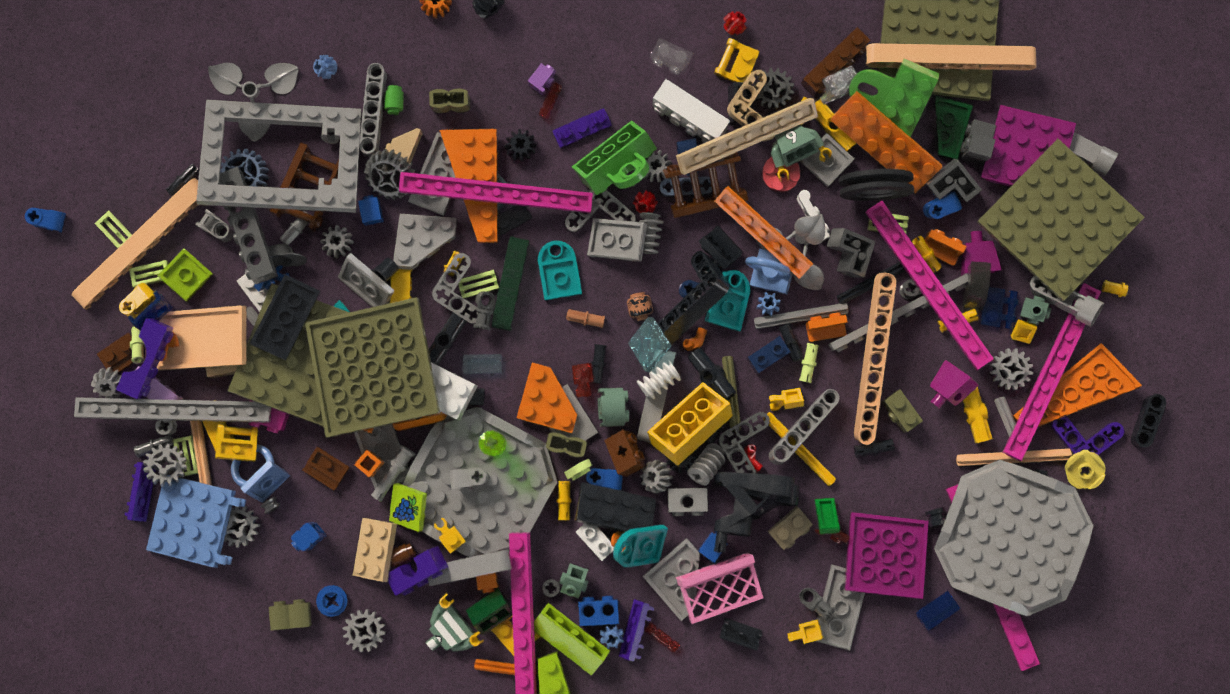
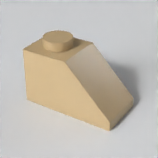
M416 128L393 138L391 144L388 143L385 149L389 152L394 149L395 154L401 152V157H408L407 162L411 163L423 133L421 129Z

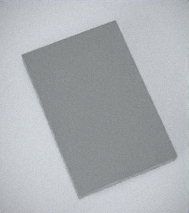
M593 218L587 256L641 262L647 224L643 222Z
M350 253L346 257L338 278L370 306L376 307L388 304L394 289L353 254Z
M566 384L562 389L577 413L573 433L550 429L552 433H560L567 438L578 437L586 441L598 432L570 387Z

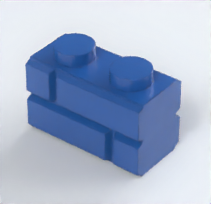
M307 522L291 536L293 541L291 544L297 551L311 550L317 545V542L326 537V533L316 522Z

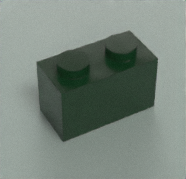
M496 589L466 610L473 626L482 636L512 616V608L499 589Z

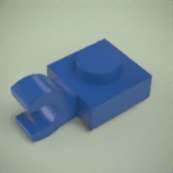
M283 266L276 267L278 277L255 284L256 290L258 292L265 288L268 290L271 283L275 284L276 280L281 282L284 275L279 272Z

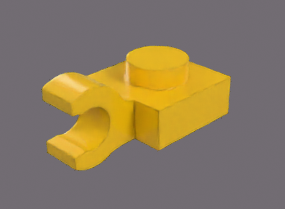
M800 388L783 390L781 395L769 396L771 411L779 410L782 406L785 409L804 406Z
M819 620L799 624V631L787 634L789 641L803 639L804 644L824 639Z

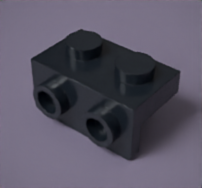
M716 226L710 233L698 241L701 244V248L714 258L716 265L723 269L731 266L743 254V251L720 226Z

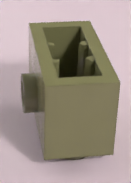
M901 390L895 391L881 401L888 410V416L894 424L897 423L903 433L910 431L923 421Z

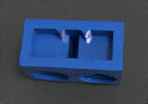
M602 596V600H594V597H582L583 601L578 602L580 626L619 624L618 599H614L613 596ZM605 605L613 606L614 612L611 615L604 614L603 607ZM592 606L595 610L594 614L586 616L583 612L584 607Z

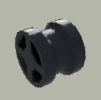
M944 507L925 512L926 516L929 517V527L944 524L946 519L944 517Z

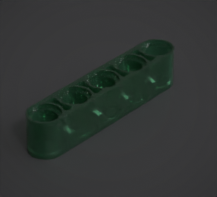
M510 236L492 319V328L507 331L512 329L511 323L516 310L515 303L518 300L519 284L522 281L523 265L526 262L529 240Z

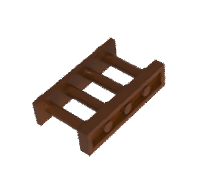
M300 142L280 188L296 189L297 179H303L318 185V177L303 172L302 168L305 162H311L333 171L329 181L324 180L326 185H331L332 179H338L339 159L334 164L311 155L308 145ZM270 209L271 214L275 217L280 218L282 214L287 213L309 222L308 227L313 232L320 228L323 222L322 216L324 211H315L312 216L295 209Z
M733 153L690 172L694 198L687 202L683 200L678 176L683 174L679 166L675 164L664 169L663 174L665 178L671 177L676 200L674 205H670L673 217L677 218L720 207L714 202L721 194L716 166L727 164L731 189L744 201H748L747 192L738 185L734 162L741 161L738 153ZM708 169L713 191L711 196L704 197L701 194L697 174L699 170Z

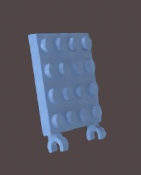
M178 477V483L174 480L172 481V486L165 482L164 486L161 487L146 550L217 568L218 563L231 565L233 557L222 555V546L232 505L245 507L246 499L235 497L236 491Z

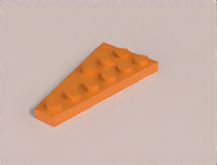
M497 129L440 130L456 178L497 182ZM464 200L478 243H498L497 203Z
M1101 343L1061 376L1038 427L1141 388L1142 385ZM1023 408L1013 415L1016 421L1018 420Z

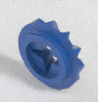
M335 585L324 587L320 590L316 599L319 611L329 617L341 614L348 604L347 594L342 588ZM337 594L335 601L338 605L332 604L327 608L329 600L326 596L333 597Z

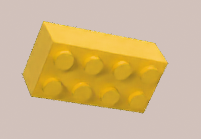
M702 382L647 431L650 442L678 466L733 416L731 405Z

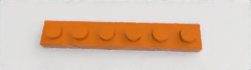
M729 186L716 198L715 203L783 265L787 266L797 278L800 279L813 265L807 257Z

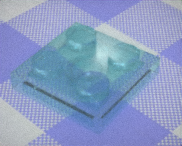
M647 317L628 342L645 372H651L671 347L653 317Z

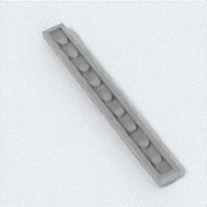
M76 398L74 417L270 423L271 407L257 402Z

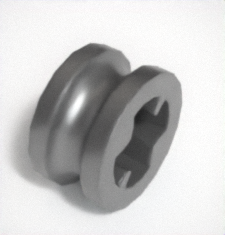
M276 497L269 499L261 505V508L265 509V514H269L280 506V503L276 502Z
M554 579L545 581L542 587L543 593L548 597L556 596L560 590L559 583ZM551 582L553 586L557 587L556 592L553 590L552 594L546 589V585L549 586Z

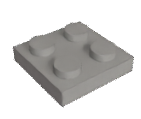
M826 133L821 139L824 142L823 146L831 150V157L829 158L826 153H823L826 160L822 162L819 159V150V152L800 162L828 187L848 167L854 158Z

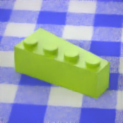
M558 652L539 657L540 694H570Z

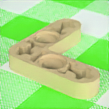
M755 70L748 75L727 107L729 116L742 126L748 125L747 118L749 116H753L756 121L763 118L750 107L767 81L766 74L761 70ZM758 75L760 82L756 83L754 86H751V84H753L756 80L755 76ZM744 89H748L751 92L750 99L744 98ZM738 105L740 112L735 113L734 107ZM775 136L770 137V138H768V139H766V140H763V141H765V142H766V141H769V140L773 139Z

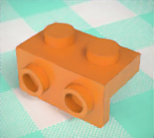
M938 229L930 230L924 239L928 247L933 249L934 256L951 266L956 264L959 256L966 249L961 240L954 237L952 239L946 237L945 233Z
M839 312L829 314V318L822 319V316L811 317L810 321L806 323L809 342L846 336V315H841Z

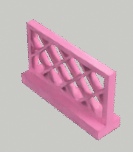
M744 553L676 577L692 624L763 599L752 554ZM749 567L751 574L748 580L739 577L742 570ZM728 574L734 576L730 587L722 583L725 575ZM738 579L746 582L741 593L733 589ZM711 580L717 583L712 593L704 590L707 582ZM720 585L728 588L724 599L716 596ZM749 585L755 587L757 595L752 597L745 595ZM691 587L699 589L694 600L688 597L686 589ZM702 591L711 595L706 606L697 602ZM732 591L740 595L737 602L733 604L727 602ZM714 597L722 601L719 609L716 610L709 608ZM698 604L704 607L702 614L694 617L693 609L695 605Z

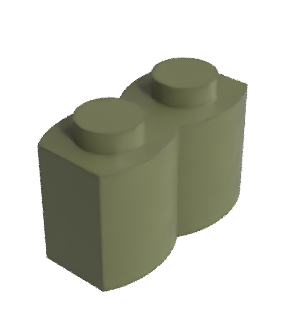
M436 89L429 92L430 107L434 112L446 113L450 110L466 112L470 110V96L467 90L453 89L448 92L443 89Z
M550 433L546 443V448L552 452H566L568 455L577 458L584 457L587 447L585 440L578 437L567 438L560 433Z
M305 599L293 600V604H286L285 601H276L274 606H269L270 630L312 626L310 602H305Z

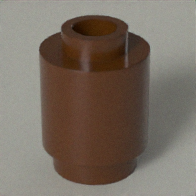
M404 543L393 549L391 567L395 566V568L414 561L413 558L417 554L411 543L407 545Z

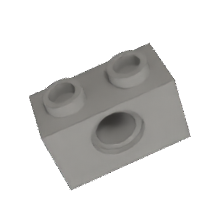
M707 488L668 489V512H672V516H684V512H692V516H698L708 511ZM686 496L693 499V504L689 508L684 507L682 504V500Z

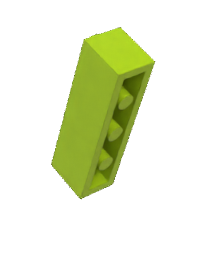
M549 603L534 621V631L591 676L610 652V650Z

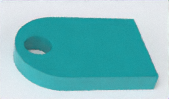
M551 241L545 244L538 255L544 300L582 294L576 255L572 247L563 241ZM554 245L561 248V252L557 256L550 253V248Z
M727 270L722 273L729 284V290L707 311L705 322L741 331L750 295V284L743 273L736 270ZM733 275H735L737 278V283L735 285H732L731 283V277Z
M656 525L626 531L620 536L614 546V559L623 567L658 563L668 528L664 525Z

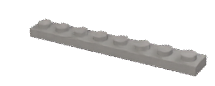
M966 273L943 285L948 294L953 289L957 292L967 287L965 283L970 281ZM922 296L892 311L891 325L899 322L898 317L902 315L908 317L916 313L915 309L920 306L922 309L930 306L929 302ZM881 317L877 319V324L881 325L884 321V318ZM868 324L830 343L831 351L837 350V352L848 348L847 343L854 341L856 344L864 340Z

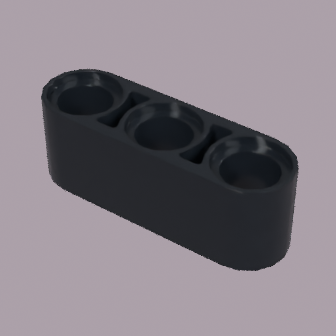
M1161 394L1149 395L1143 401L1131 435V443L1137 448L1149 447L1154 441L1166 407V399ZM1153 398H1155L1158 402L1156 408H1154L1151 403ZM1147 416L1151 419L1150 426L1145 423ZM1140 434H1142L1145 437V442L1143 444H1141L1138 439Z

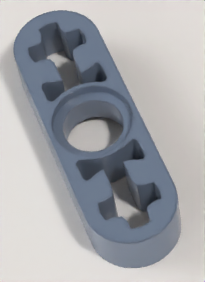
M698 177L700 185H703L704 181H708V184H711L710 177ZM671 178L664 179L660 184L661 194L666 197H674L673 189L669 193L666 189H663L666 183H670V186H672ZM679 178L682 196H694L693 189L690 192H685L682 189V184L684 182L691 183V178ZM700 187L702 195H709L713 192L712 187H709L707 191L704 187Z

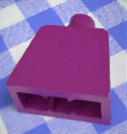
M982 231L970 232L971 242L964 244L966 249L962 254L961 276L966 273L967 275L1001 271L994 242L983 241Z
M945 360L930 384V387L937 393L930 402L939 409L946 401L957 406L979 385L970 376Z

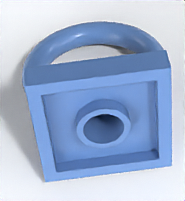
M759 249L757 257L746 258V265L754 269L750 286L787 295L793 275L787 266L783 265L768 250Z
M257 444L256 452L261 453L265 457L266 463L248 481H245L239 474L241 461L233 460L231 475L235 483L241 487L245 494L263 503L290 475L284 469L274 464L273 456L265 446Z

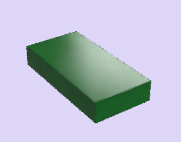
M834 498L815 499L819 533H839L840 528Z

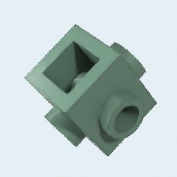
M1034 296V299L1025 297L1020 316L1028 318L1027 322L1038 325L1039 321L1044 322V319L1049 318L1051 308H1048L1049 303H1045V298ZM1036 306L1040 309L1038 314L1033 313V308Z
M569 564L567 573H562L559 582L563 584L560 592L579 598L581 591L585 592L588 581L585 580L588 569Z

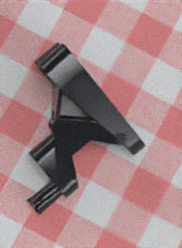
M717 472L714 484L726 487L735 497L733 514L715 521L714 532L716 533L714 552L726 553L728 535L750 537L752 521L760 519L762 515L778 506H798L800 486L794 485L795 479L788 476ZM750 496L762 499V501L756 505Z

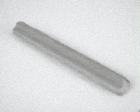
M847 303L776 314L772 315V317H758L754 319V325L756 329L808 321L811 317L815 316L826 318L829 317V314L839 312L841 315L848 314Z

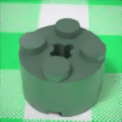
M599 388L598 393H602V396L598 398V417L603 419L600 427L624 426L626 422H629V411L625 410V403L628 402V391H623V388Z

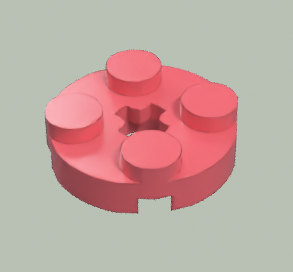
M770 157L762 171L765 185L769 189L778 192H787L793 189L800 178L798 163L788 167L783 165L784 169L789 172V179L784 174L785 177H781L782 182H780L776 175L778 168L775 167L773 159Z

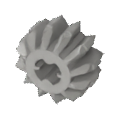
M661 150L658 151L657 155L653 152L651 157L645 158L649 164V171L644 178L650 175V182H653L654 177L657 178V182H661L660 176L666 179L663 170L667 169V166H670L672 163L669 160L665 161L668 158L667 154L661 157ZM655 162L659 163L658 166H661V168L657 167V169L654 170L653 166L650 165H654Z
M338 225L335 226V230L328 227L330 233L323 232L322 235L326 239L320 240L321 243L325 244L322 250L327 251L328 256L334 253L335 258L339 257V252L342 256H346L344 250H352L347 245L354 244V241L349 239L352 237V234L350 232L346 233L347 229L345 227L341 230ZM335 238L341 239L339 245L333 244Z
M111 367L107 368V370L104 368L100 369L99 372L94 374L93 381L91 382V386L95 387L93 393L98 392L99 398L105 396V398L116 399L122 394V392L116 390L122 375H118V370L112 371Z
M659 460L647 462L646 467L642 468L643 474L639 476L643 478L641 484L646 485L645 490L652 491V493L664 492L667 490L666 487L671 485L669 479H672L673 476L669 475V472L672 469L667 468V463Z

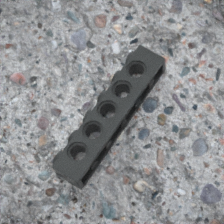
M238 167L220 173L219 185L247 186L243 172ZM223 206L229 212L230 216L227 219L231 228L234 227L235 234H233L236 244L240 245L241 251L239 255L242 262L246 263L247 269H245L247 278L255 284H259L278 277L255 207H243L240 212H236V206ZM244 223H249L246 229H241ZM255 240L252 247H247L249 241ZM260 257V263L253 265L254 260Z

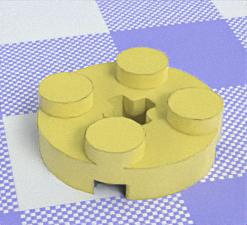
M1082 450L1068 459L1065 465L1066 477L1070 484L1077 489H1094L1105 478V464L1096 453ZM1083 467H1090L1088 474L1085 472L1083 474L1080 473Z

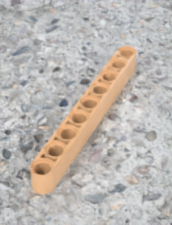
M879 43L866 46V64L872 68H899L904 58L928 69L1033 70L1036 68V48L1032 46Z
M193 178L187 182L72 292L73 298L84 309H89L94 301H98L105 294L104 291L108 287L110 289L118 282V278L122 274L125 275L136 261L139 262L147 254L146 251L149 248L152 249L161 241L160 238L163 235L166 236L177 222H181L188 215L187 212L191 208L194 209L197 206L198 180Z
M889 273L877 274L874 279L854 428L855 439L865 445L873 443L876 437L896 288V279ZM886 276L889 279V283L884 287L881 281ZM885 296L886 303L883 306H881L879 304L880 297ZM882 315L884 321L881 325H878L876 319ZM879 334L881 341L875 344L874 337ZM874 354H878L879 358L876 363L871 361V357ZM875 373L876 379L873 382H869V375ZM869 392L873 393L871 401L866 400V395ZM870 411V418L868 420H864L863 416L865 412ZM867 430L868 437L861 439V433Z

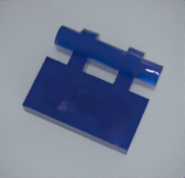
M985 287L980 325L999 328L1002 320L1006 321L1005 329H1013V324L1016 322L1017 317L1015 316L1016 305L1019 303V299H1017L1018 291H1010V297L1007 298L1004 297L1005 289ZM1003 304H1008L1007 315L1002 314Z

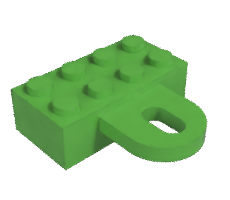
M904 58L895 78L872 69L860 71L853 77L849 93L851 97L858 91L911 137L937 84L939 73ZM865 82L876 87L878 93L870 95L861 91L858 85Z
M630 121L574 164L572 168L583 184L595 195L605 192L612 183L621 189L628 188L637 184L646 176L649 171V164L645 158L650 157L657 148L647 132L633 121ZM635 170L631 175H627L628 172Z

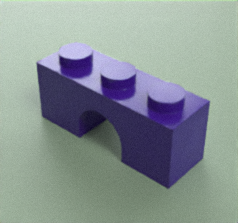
M438 546L428 549L414 558L417 564V573L412 569L410 563L399 566L389 572L388 583L395 596L402 593L406 596L414 591L413 587L418 586L419 588L429 583L427 579L431 577L435 579L443 575L442 571L448 568V565Z

